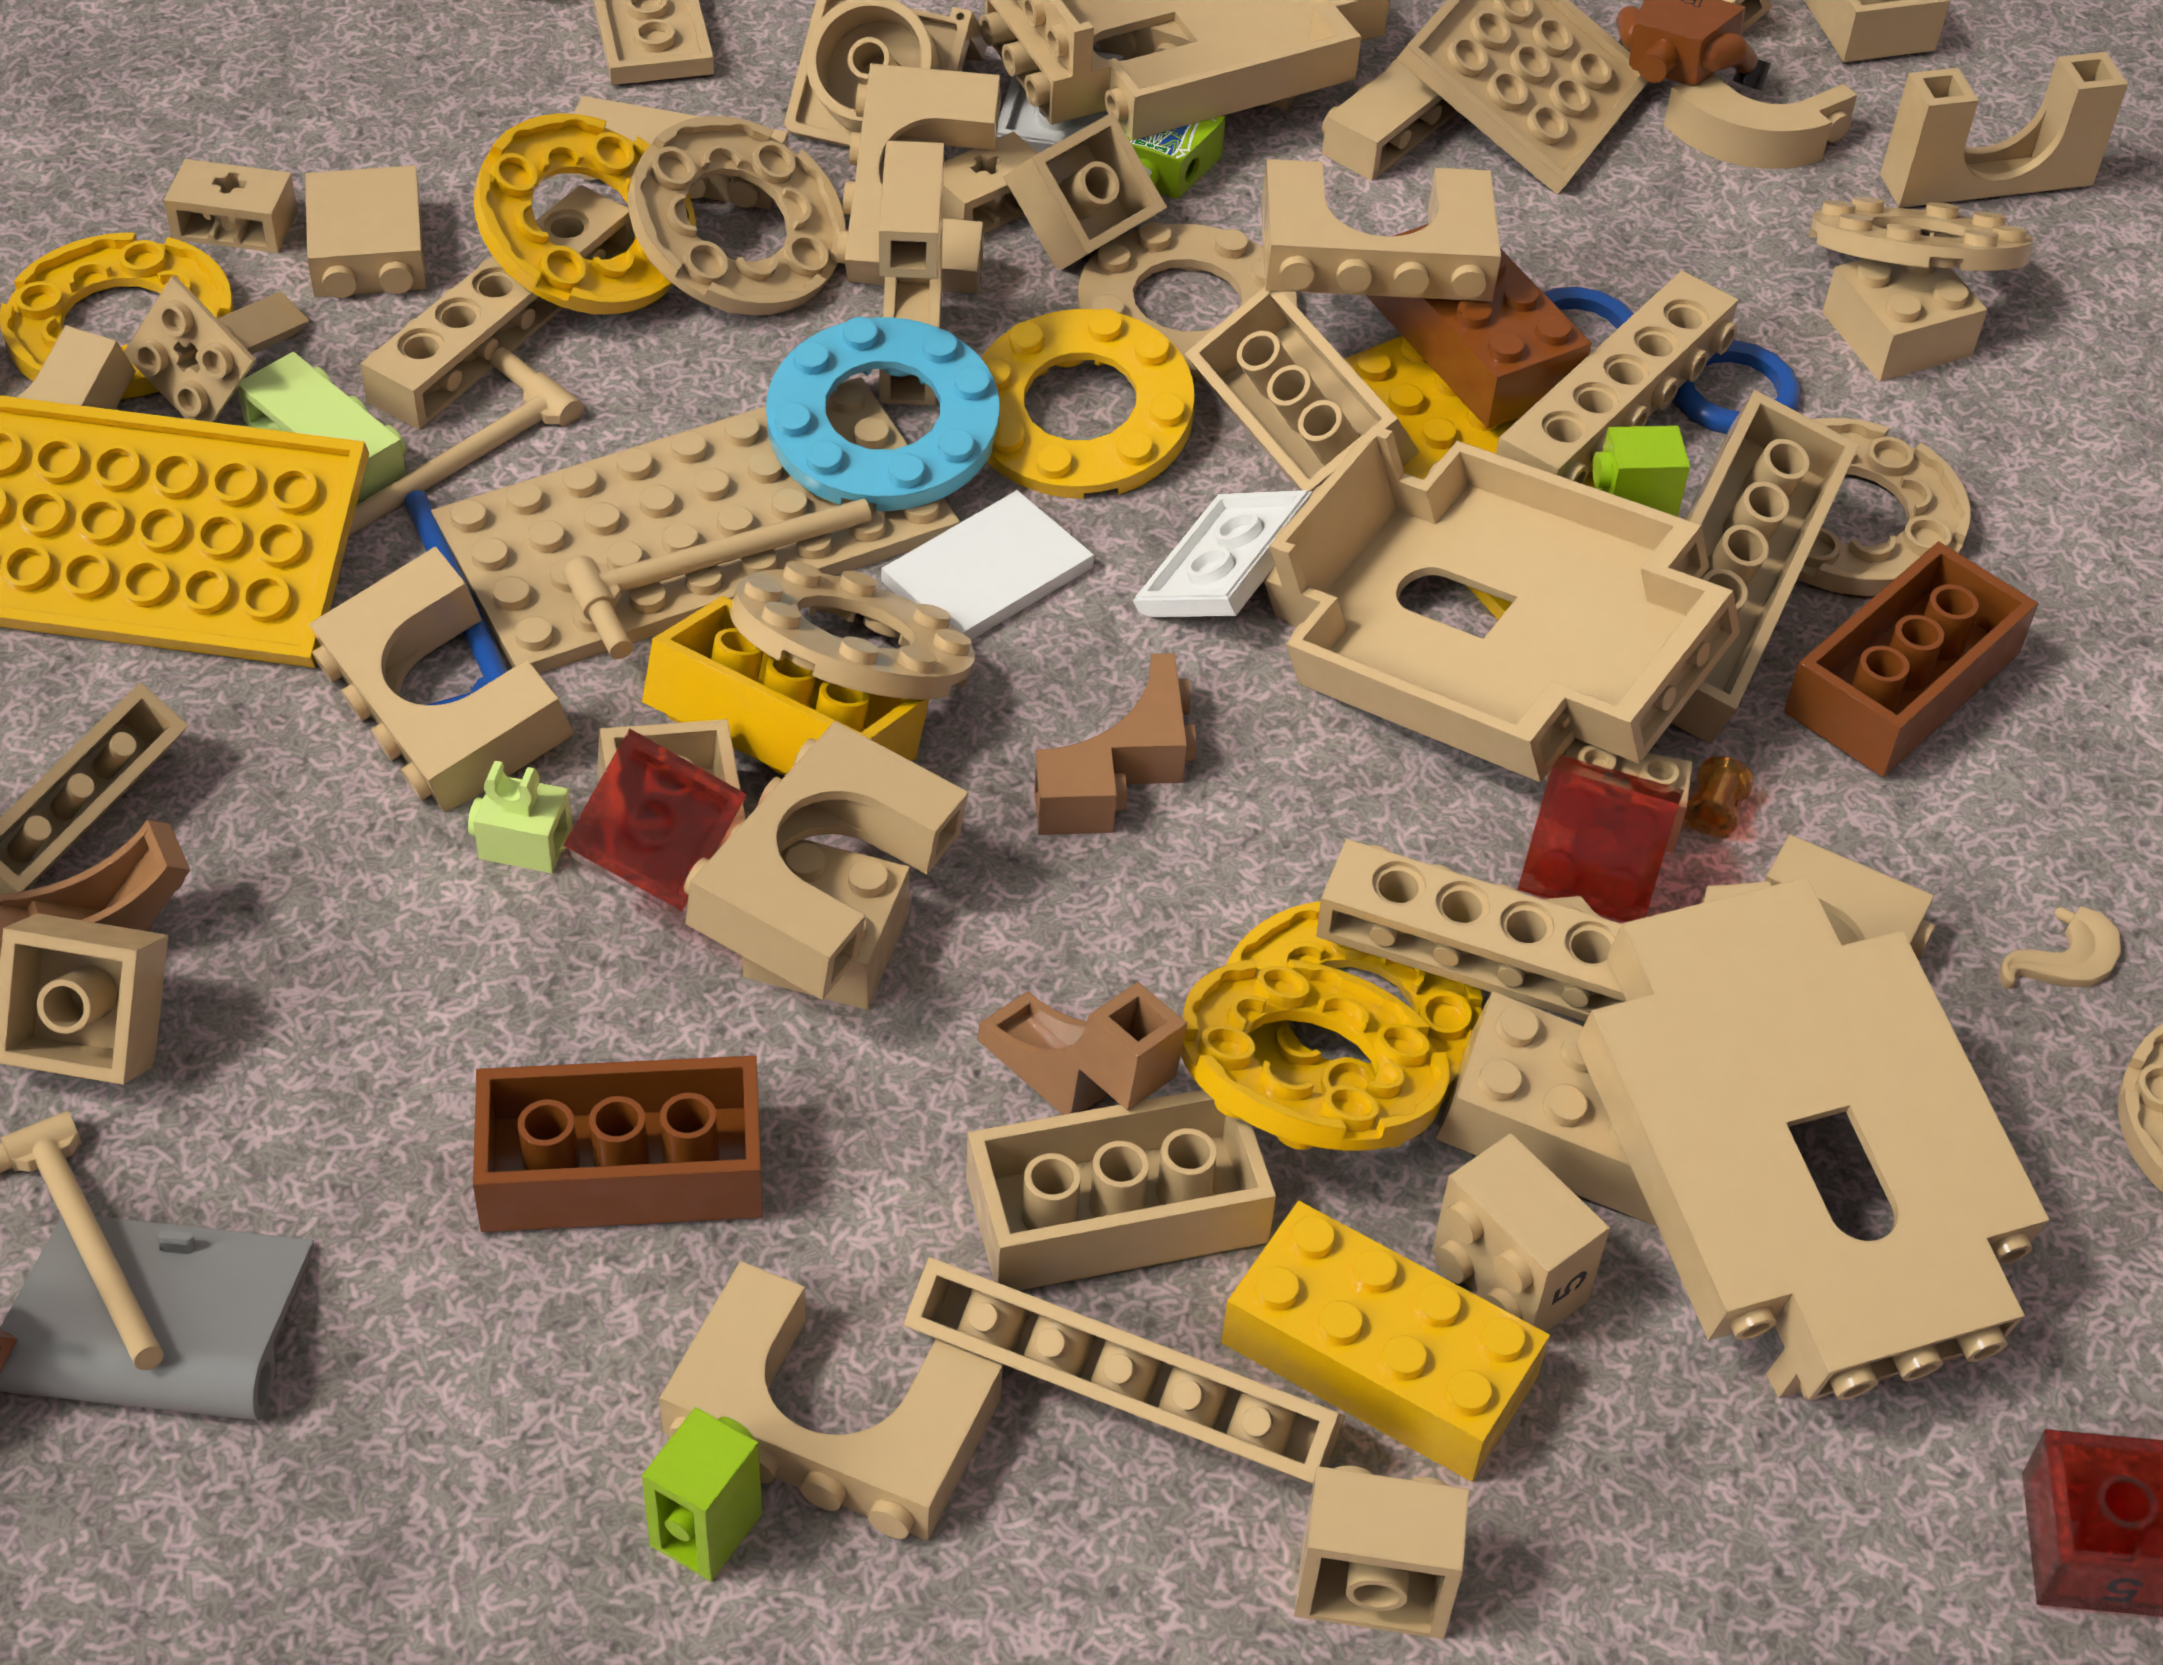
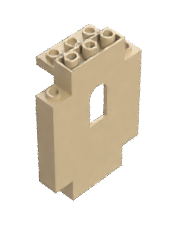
M985 0V14L980 17V29L985 43L988 46H993L1003 59L1008 74L1015 76L1023 86L1030 104L1034 107L1037 106L1051 125L1107 110L1108 114L1111 112L1115 114L1118 122L1130 139L1136 140L1355 80L1360 43L1364 40L1385 35L1390 0ZM1173 20L1192 42L1123 61H1118L1116 58L1108 60L1100 57L1093 51V45L1099 40Z
M1374 424L1361 440L1348 450L1342 462L1324 483L1312 492L1306 504L1286 526L1279 530L1274 541L1269 545L1275 566L1264 579V583L1275 616L1296 627L1286 643V647L1299 684L1538 782L1544 779L1575 738L1640 764L1741 633L1733 590L1700 579L1709 568L1702 525L1460 441H1456L1444 457L1433 464L1427 477L1422 480L1404 473L1393 431ZM1437 575L1510 601L1512 604L1483 639L1404 608L1399 603V596L1402 590L1415 579Z
M1808 877L1622 923L1608 952L1607 959L1626 1001L1591 1010L1576 1044L1707 1339L1711 1340L1733 1333L1737 1340H1746L1759 1336L1775 1326L1785 1348L1766 1375L1779 1398L1802 1392L1806 1401L1817 1400L1832 1393H1835L1838 1400L1855 1398L1876 1387L1878 1381L1888 1379L1897 1374H1900L1903 1381H1912L1933 1373L1943 1365V1362L1964 1355L1967 1362H1976L1989 1358L2006 1348L2008 1343L2005 1338L2025 1315L2001 1266L2013 1263L2028 1255L2033 1249L2031 1242L2050 1219L1904 931L1900 930L1841 945ZM1846 1112L1892 1207L1894 1224L1890 1234L1879 1240L1863 1241L1850 1237L1836 1226L1789 1127Z

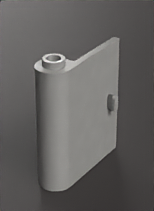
M61 1216L0 1327L1 1330L18 1339L0 1372V1392L261 1420L264 1416L275 1377L274 1341L309 1264L314 1240L95 1216L164 1354L161 1363L155 1368L139 1370L135 1367Z

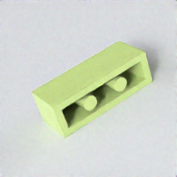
M294 351L244 378L238 386L237 390L243 419L249 427L365 441L369 457L357 504L406 475L404 462L406 446L397 430L391 425L384 426L367 412L365 406L357 397L353 395L347 396L331 382L328 375L320 367H312Z

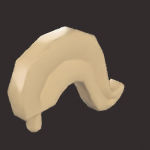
M2080 906L2077 912L2074 913L2066 908L2059 907L2055 910L2054 914L2057 919L2069 924L2065 931L2069 949L2063 952L2033 949L2014 950L2004 958L1999 969V979L2003 987L2008 989L2014 988L2016 977L2019 976L2065 987L2090 988L2109 978L2121 955L2120 930L2101 912Z

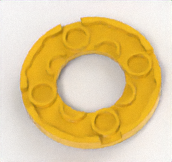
M558 113L530 118L508 129L495 141L482 163L475 182L473 203L475 218L484 243L492 256L507 275L527 290L548 302L570 310L592 315L620 314L643 308L660 299L674 284L662 275L649 261L636 235L634 242L626 252L611 259H600L598 256L594 257L593 260L582 258L577 251L570 247L556 246L550 242L548 233L542 232L537 225L532 209L533 193L540 183L557 174L581 173L600 179L618 191L628 204V191L632 175L640 158L649 148L650 144L637 136L634 142L617 132L605 128L607 121L596 117ZM687 193L685 199L687 219L691 226H696L694 208Z
M112 233L93 236L52 250L34 261L14 280L16 290L7 304H1V332L7 352L14 365L23 375L34 381L63 330L65 316L77 302L94 292L113 287H141L161 294L169 279L176 275L216 318H219L234 311L229 281L221 267L209 255L195 246L178 239L167 237L165 243L161 244L150 240L137 241L136 233ZM128 345L121 346L122 350L125 351ZM133 365L136 372L121 399L145 396L159 391Z
M1071 309L1047 313L1014 325L996 339L981 356V359L987 365L994 378L999 396V425L992 444V453L987 462L1003 476L1028 489L1057 497L1084 499V493L1102 492L1116 488L1118 495L1144 485L1167 469L1183 450L1190 436L1195 415L1194 384L1189 366L1177 347L1166 336L1150 325L1133 317L1117 313L1112 309ZM1084 360H1094L1097 366H1101L1103 363L1113 366L1127 377V381L1131 382L1136 392V405L1128 420L1112 433L1092 440H1066L1047 434L1032 422L1025 408V395L1034 379L1040 374L1045 376L1048 368L1055 365L1059 367H1074L1081 364Z
M1321 901L1298 905L1271 916L1253 928L1233 950L1226 965L1253 959L1257 969H1263L1268 966L1287 967L1289 959L1332 968L1353 967L1373 972L1397 986L1410 1003L1411 1008L1430 1026L1427 1039L1436 1052H1446L1450 1076L1443 1101L1450 1096L1471 1032L1482 1012L1483 998L1481 989L1316 937ZM1287 1020L1266 1023L1249 1034L1255 1044L1254 1057L1262 1066L1265 1060L1270 1062L1271 1073L1287 1084L1302 1085L1309 1081L1314 1084L1312 1092L1325 1094L1329 1088L1337 1085H1349L1363 1090L1367 1087L1370 1080L1375 1082L1376 1076L1372 1063H1365L1352 1057H1342L1335 1060L1322 1058L1320 1051L1317 1049L1312 1051L1301 1044L1289 1027Z
M1253 959L1227 964L1206 974L1193 986L1186 998L1181 1018L1187 1022L1181 1057L1191 1076L1214 1099L1216 1108L1226 1116L1242 1119L1261 1130L1276 1135L1283 1144L1294 1149L1307 1150L1312 1147L1342 1151H1364L1399 1147L1404 1142L1418 1136L1432 1124L1439 1112L1449 1084L1450 1070L1446 1052H1436L1429 1042L1427 1035L1430 1026L1422 1017L1400 999L1377 985L1353 974L1325 965L1289 959L1287 967L1268 966L1263 969H1257ZM1285 1020L1311 1023L1335 1031L1356 1044L1370 1059L1376 1076L1375 1082L1370 1080L1367 1087L1363 1090L1349 1085H1337L1329 1088L1325 1094L1312 1092L1314 1084L1309 1081L1302 1085L1287 1084L1271 1073L1270 1062L1265 1060L1262 1066L1254 1057L1255 1044L1249 1034L1266 1023Z

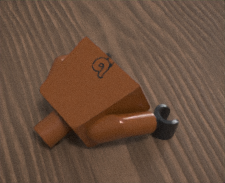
M1644 0L1640 10L1635 6H1626L1621 9L1616 19L1620 35L1619 43L1630 52L1629 66L1633 70L1639 71L1640 75L1651 83H1658L1666 78L1688 85H1698L1714 72L1733 67L1736 71L1732 81L1761 91L1771 67V63L1758 59L1755 51L1742 37L1746 8L1742 5L1722 0Z

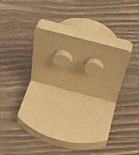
M816 0L784 120L786 129L794 136L850 148L852 132L861 133L863 117H856V94L858 84L868 83L870 63L962 72L965 60L984 61L988 45L983 39L980 24L973 11L952 7L949 17L908 8L896 0Z

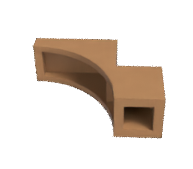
M1175 653L1150 654L1148 682L1140 700L1113 727L1095 737L1076 744L1036 750L1034 793L1038 835L1114 833L1115 811H1126L1127 807L1126 784L1183 783L1185 761H1195L1196 731L1194 724H1184L1183 715H1189L1190 685L1188 678H1178Z
M147 819L139 831L126 844L86 871L48 886L14 893H1L0 957L3 928L36 913L149 932L154 920L175 891L182 886L185 877L190 872L171 824Z
M1139 982L1090 1013L1087 1021L1067 1016L1046 1005L1027 991L979 1023L977 1040L1062 1115L1085 1111L1108 1094L1128 1111L1176 1077L1187 1022Z

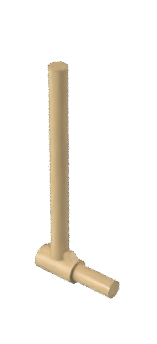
M506 347L498 348L491 356V365L523 390L524 404L358 503L349 537L403 505L405 497L410 492L417 490L424 492L538 422L559 424L562 427L570 424L583 415V403L546 373L536 372Z
M863 498L612 570L605 564L595 562L591 557L579 556L573 558L565 565L563 575L585 618L593 621L610 656L613 659H623L632 652L633 645L615 612L616 605L621 598V592L871 521V511L868 502Z
M66 1110L0 1137V1173L12 1168L15 1173L18 1171L33 1172L39 1169L135 1367L139 1370H150L158 1366L163 1359V1351L66 1159L73 1155L77 1147L82 1145L69 1111Z

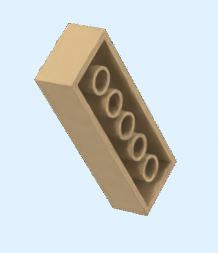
M1756 390L1752 392L1729 428L1685 520L1702 525L1709 568L1700 579L1733 590L1741 632L1671 722V724L1709 744H1712L1737 710L1860 445Z

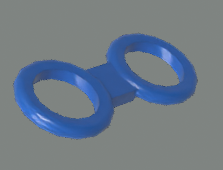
M1577 286L1552 288L1543 292L1560 310L1580 309L1594 312L1607 319L1616 329L1634 314L1622 301L1602 291ZM1733 340L1725 353L1722 355L1715 353L1707 361L1706 366L1713 363L1733 362L1748 365L1762 372L1774 384L1778 395L1775 400L1795 411L1798 410L1801 396L1800 385L1793 369L1777 354L1757 344ZM1688 380L1678 389L1673 399L1674 404L1690 420L1719 433L1727 434L1740 411L1721 408L1707 401L1696 390L1694 383Z

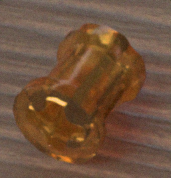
M1724 756L1710 757L1703 761L1697 773L1699 787L1696 794L1688 800L1684 822L1690 829L1724 839L1736 830L1740 821L1739 812L1737 811L1738 806L1742 800L1749 796L1754 780L1749 768L1740 761Z

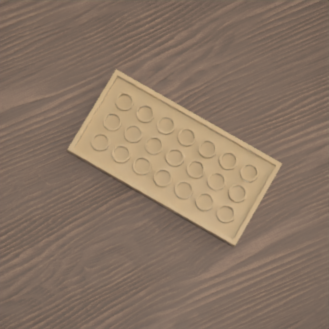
M862 377L842 382L837 386L838 390L832 393L826 403V415L833 429L850 443L868 449H897L908 445ZM766 406L438 507L432 509L431 513L455 556L474 599L511 668L527 659L539 674L608 651L593 621L585 618L563 575L565 565L573 558L588 556L595 562L607 565L612 570L835 507L839 504L830 502L810 492L795 481L783 468L770 443ZM944 498L920 507L895 511H876V504L868 503L871 511V521L621 592V598L616 605L615 612L631 643L664 632L722 595L733 600L739 581L749 574L765 570L785 569L787 562L796 561L809 564L820 570L821 573L836 576L842 574L843 571H851L912 551L959 524L960 521ZM843 499L842 504L852 502V500Z

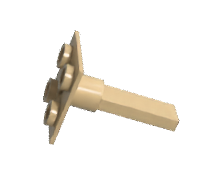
M174 275L169 279L124 353L129 361L185 419L215 422L256 361L252 354L294 336L303 330L310 320L282 291L216 318Z

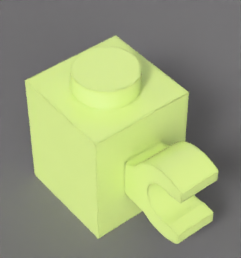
M494 761L484 783L486 794L484 798L477 797L474 800L468 818V832L476 838L478 858L553 874L573 826L568 788L539 783V774L535 768L527 767L522 779L507 777L504 773L503 762Z

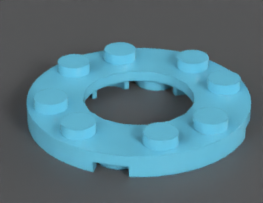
M855 317L809 337L790 352L780 364L772 378L767 394L766 415L768 435L772 449L783 468L795 481L815 495L842 505L843 499L856 501L864 498L868 503L876 504V511L905 510L935 502L952 494L968 483L982 469L992 453V444L999 425L998 390L990 370L981 357L951 332L909 319ZM871 369H882L892 376H917L922 385L927 384L931 387L940 403V415L932 430L913 444L897 449H868L850 443L833 429L826 415V403L832 393L838 390L837 386L850 376L858 373H864L867 376L871 374Z

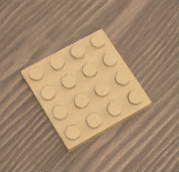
M1446 0L1397 57V60L1417 78L1427 84L1457 112L1467 118L1493 140L1497 146L1506 151L1532 173L1536 179L1540 180L1557 195L1648 82L1640 75L1639 71L1633 70L1629 66L1630 52L1569 0Z

